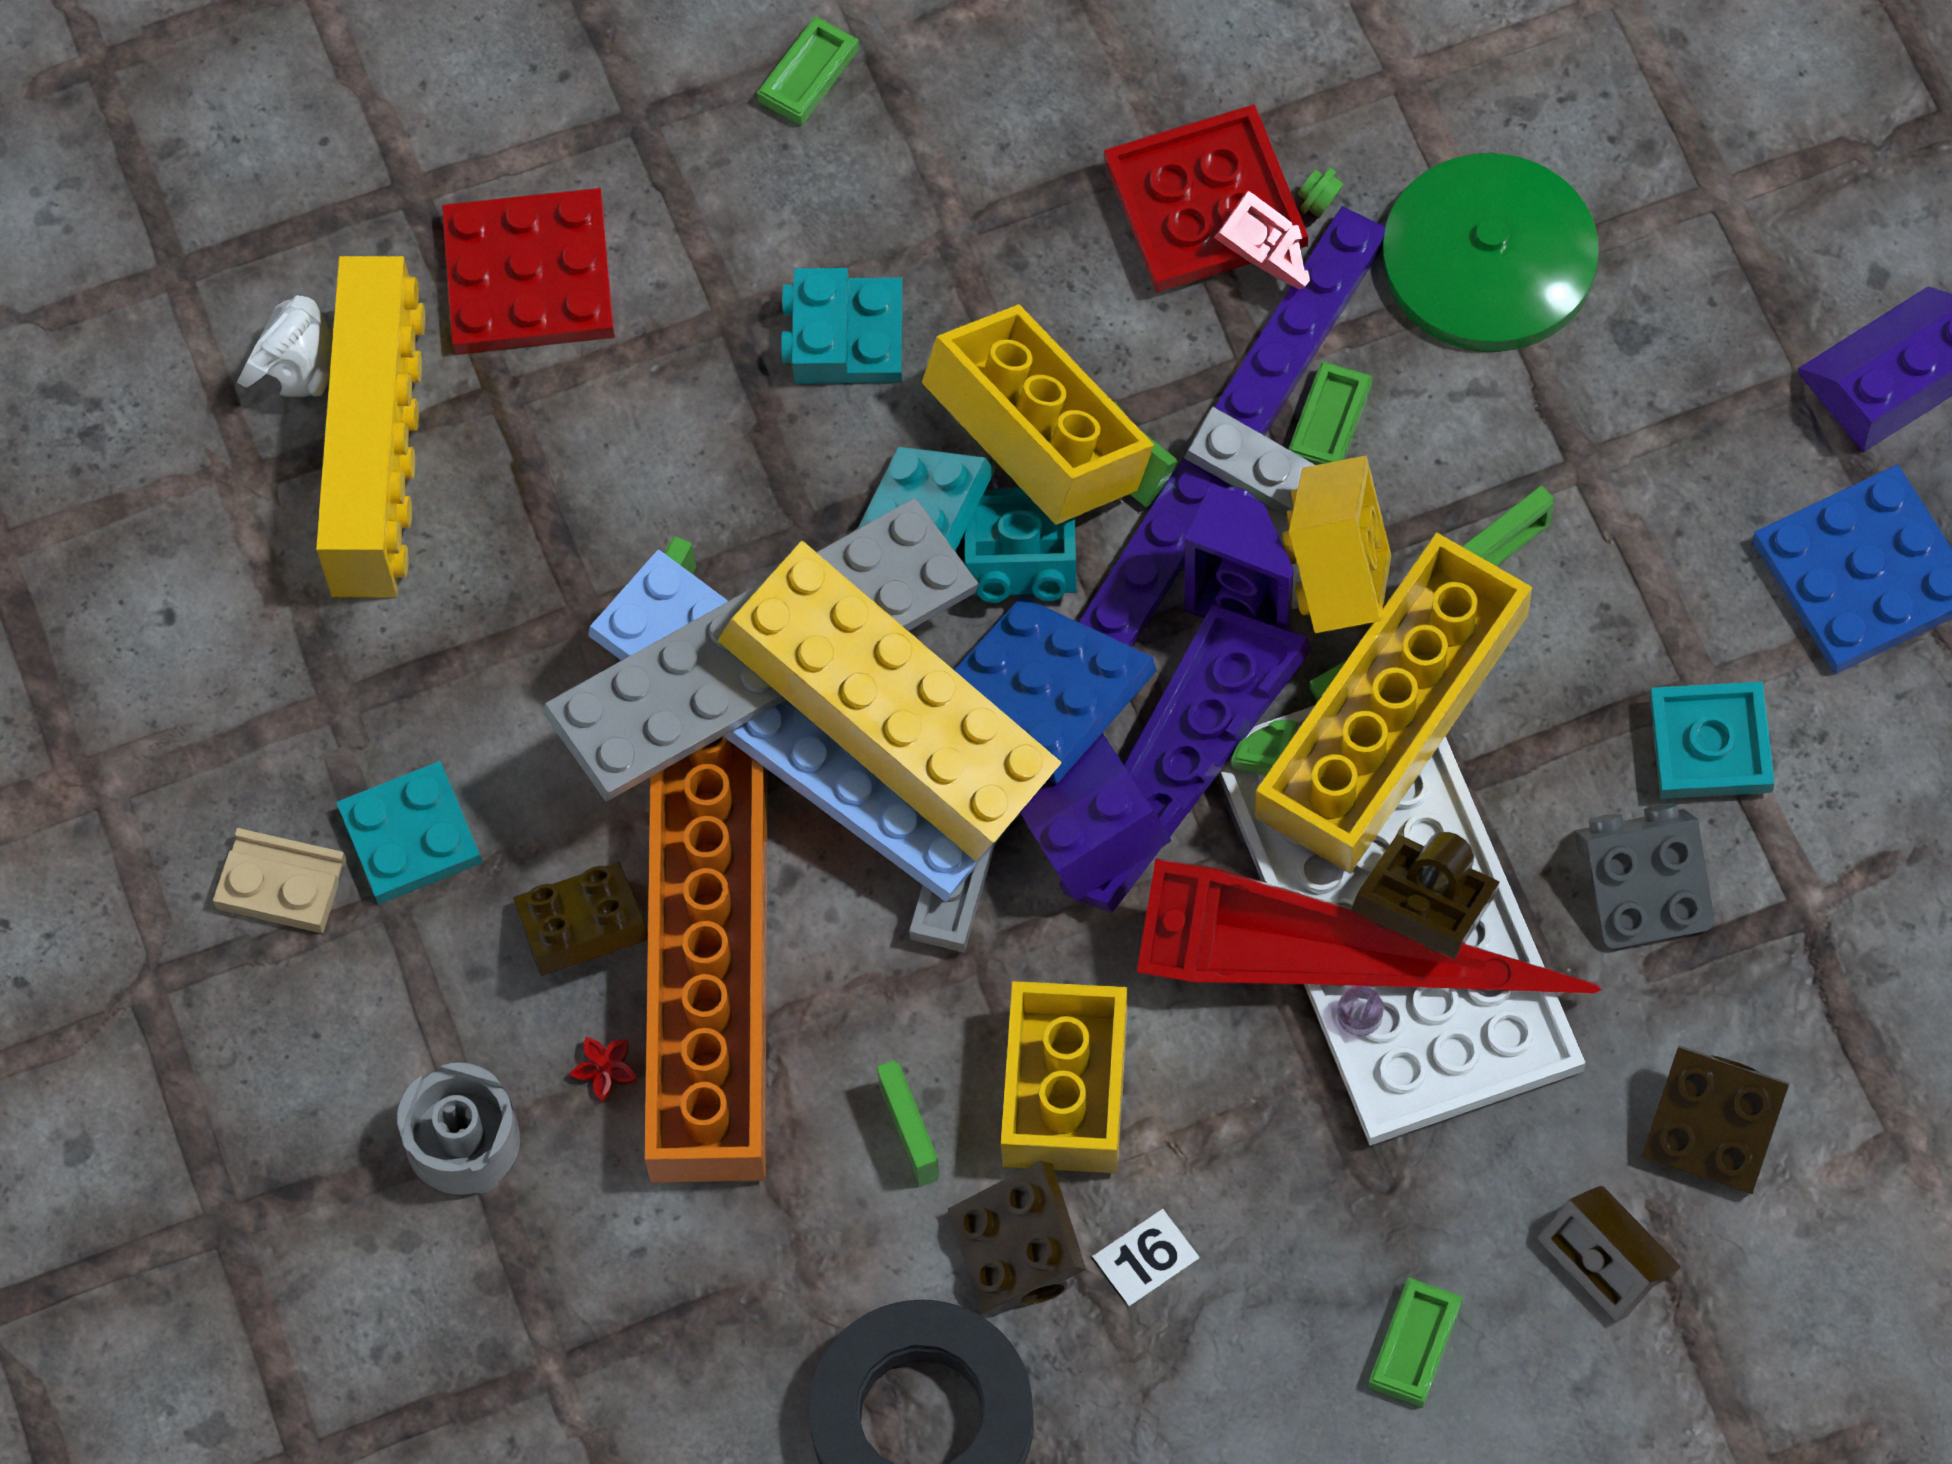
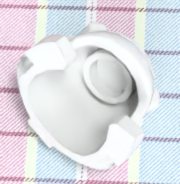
M296 295L293 299L283 301L275 307L237 381L238 384L247 388L265 374L276 377L281 382V396L305 397L313 395L315 397L323 394L329 385L333 329L323 318L314 300Z

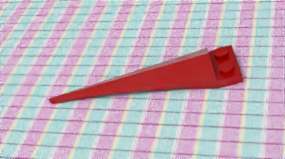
M1160 858L1155 859L1137 967L1138 973L1190 982L1389 986L1596 994L1602 990L1596 983L1468 944H1464L1454 960L1440 952L1429 950L1423 944L1387 927L1379 926L1370 919L1351 911L1350 908L1216 867L1212 868Z

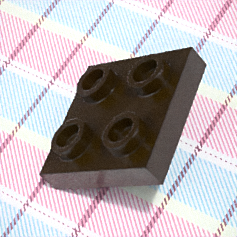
M1438 832L1432 835L1426 845L1423 846L1397 833L1358 891L1351 911L1370 919L1379 926L1387 927L1421 943L1429 950L1440 952L1455 960L1494 899L1500 881L1472 869L1474 862L1472 848L1465 839L1457 834Z
M620 861L607 866L592 867L583 872V874L553 884H542L534 887L527 893L513 897L536 967L541 976L648 940L644 920Z
M1679 1045L1642 1157L1753 1194L1790 1083L1762 1074L1745 1064L1715 1055L1709 1056Z
M1038 1161L948 1208L981 1315L994 1317L1018 1304L1033 1305L1049 1301L1067 1290V1279L1087 1270L1052 1163Z

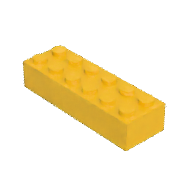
M339 256L316 547L332 597L397 598L398 578H406L408 575L407 545H401L402 528H410L412 522V502L410 496H405V479H414L415 450L414 447H408L409 431H417L419 423L418 400L412 398V383H420L422 378L421 351H415V337L425 333L424 303H418L417 277H409L404 256Z
M1436 532L1382 609L1381 621L1373 622L1256 789L1255 818L1351 874L1527 619L1533 587Z
M801 541L733 616L717 640L975 862L992 846L1062 763L804 541Z

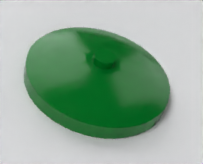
M1471 154L1450 159L1428 169L1401 193L1393 205L1386 223L1383 240V268L1388 287L1401 310L1412 322L1431 336L1445 343L1469 350L1484 352L1509 351L1533 345L1554 335L1565 327L1581 310L1591 292L1596 276L1599 253L1598 236L1592 215L1580 195L1569 183L1550 169L1536 162L1507 154Z

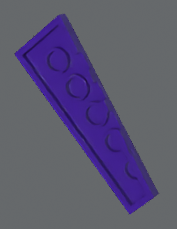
M1212 604L1124 765L1169 837H1171L1234 754L1239 742L1246 738L1309 655L1312 646L1307 637ZM1161 848L1093 890L1079 901L1113 913ZM1061 880L1059 887L1064 895L1074 898Z

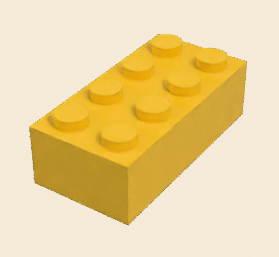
M1020 304L936 336L922 384L1055 525L1138 491L1154 444Z

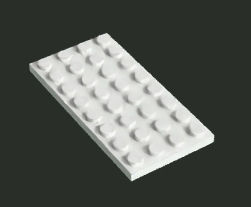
M1315 706L1256 725L1246 738L1253 732L1268 726V723L1277 720L1297 721V732ZM1446 737L1442 740L1351 874L1255 818L1256 789L1266 775L1231 769L1233 755L1218 773L1262 882L1352 909L1358 891L1397 833L1425 846L1432 835L1438 832H1451L1465 839L1471 846L1474 854L1472 869L1500 881L1494 899L1465 944L1544 967ZM1304 984L1370 1146L1584 1072L1585 1060L1555 992Z

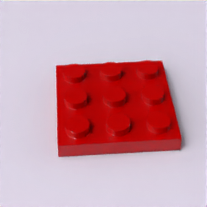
M1255 104L1104 150L1106 167L1156 293L1252 264L1214 238L1238 202L1248 191L1292 222V226L1299 225L1302 237L1299 241L1300 249L1308 247L1307 231Z
M601 188L442 205L452 345L455 355L615 338Z

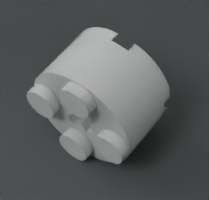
M460 1062L439 1066L440 1070L424 1078L421 1075L413 1081L403 1094L399 1104L397 1124L409 1162L417 1176L436 1190L457 1195L490 1192L512 1167L520 1146L519 1125L509 1095L498 1079L482 1067ZM463 1124L469 1125L466 1129H461Z

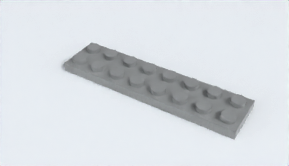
M916 498L816 552L908 631L973 595L979 584ZM764 582L545 703L543 714L605 802L786 700L717 641L733 616Z

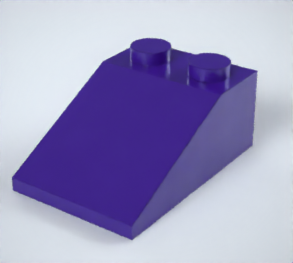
M1103 732L1057 784L1047 780L1020 812L1076 902L1172 841Z

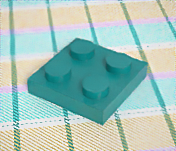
M898 447L858 529L916 498L954 551H956L995 469L984 457Z
M1763 681L1651 688L1649 699L1660 799L1773 793L1775 782Z
M441 761L336 802L378 905L482 864L480 853Z

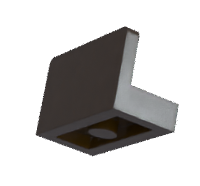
M1603 1186L1595 1187L1569 1199L1537 1237L1541 1244L1616 1322L1628 1317L1653 1286L1673 1277L1680 1269V1265Z

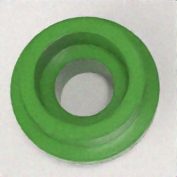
M1330 167L1324 175L1318 170H1314L1297 193V196L1304 200L1299 211L1303 214L1310 211L1316 217H1321L1344 186V183L1335 177L1336 170Z

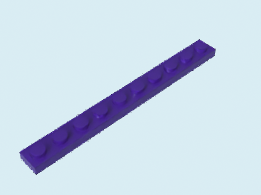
M1341 206L1304 265V271L1308 270L1310 281L1302 290L1293 286L1289 288L1215 406L1216 409L1258 433L1266 435L1383 248L1385 226ZM1183 457L1079 623L1133 647L1185 565V537L1211 483L1226 489L1232 487V485Z

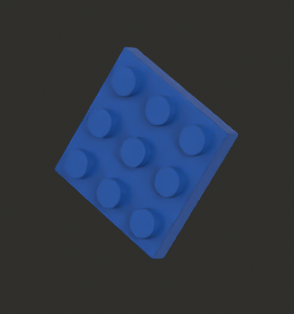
M1898 464L1754 532L1753 544L1834 674L1840 673L1952 619V548Z
M1021 596L954 671L1062 762L1048 779L1057 784L1154 675L1156 668L1152 656Z

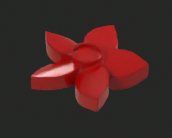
M585 1036L583 1049L589 1061L578 1064L569 1074L570 1078L578 1081L593 1080V1090L601 1103L604 1102L611 1092L612 1080L623 1085L638 1081L631 1067L624 1063L629 1051L628 1038L614 1040L604 1049L597 1040Z

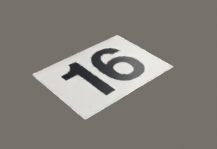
M1161 1209L1092 1256L1129 1306L1200 1258L1164 1209Z

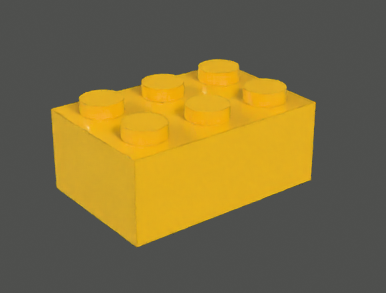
M1367 455L1302 468L1298 488L1292 489L1291 492L1293 509L1287 511L1289 530L1283 531L1282 534L1286 554L1291 564L1297 563L1301 582H1296V597L1301 614H1310L1315 633L1381 621L1392 555Z
M1012 981L1001 1133L1003 1167L1027 1168L1038 1161L1052 1163L1054 1170L1118 1173L1127 1029V987Z

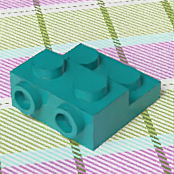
M794 268L793 284H783L782 291L783 316H793V330L782 331L781 341L782 363L792 364L794 383H902V277L849 278L848 268Z
M1021 488L986 489L965 530V566L979 583L975 593L971 596H979L986 602L997 603L1005 600L1009 595L1034 594L1040 600L1054 601L1061 598L1064 593H1077L1075 517L1055 525Z

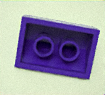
M1928 286L1798 368L1797 373L1863 452L1952 397L1951 293Z
M1211 483L1185 537L1184 611L1204 619L1213 604L1291 632L1294 569L1264 503L1258 501L1250 492L1242 488L1232 486L1226 489Z

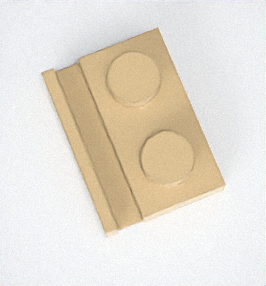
M237 828L232 851L229 850L213 898L215 908L323 934L339 886L338 879L342 868H345L347 862L344 852Z

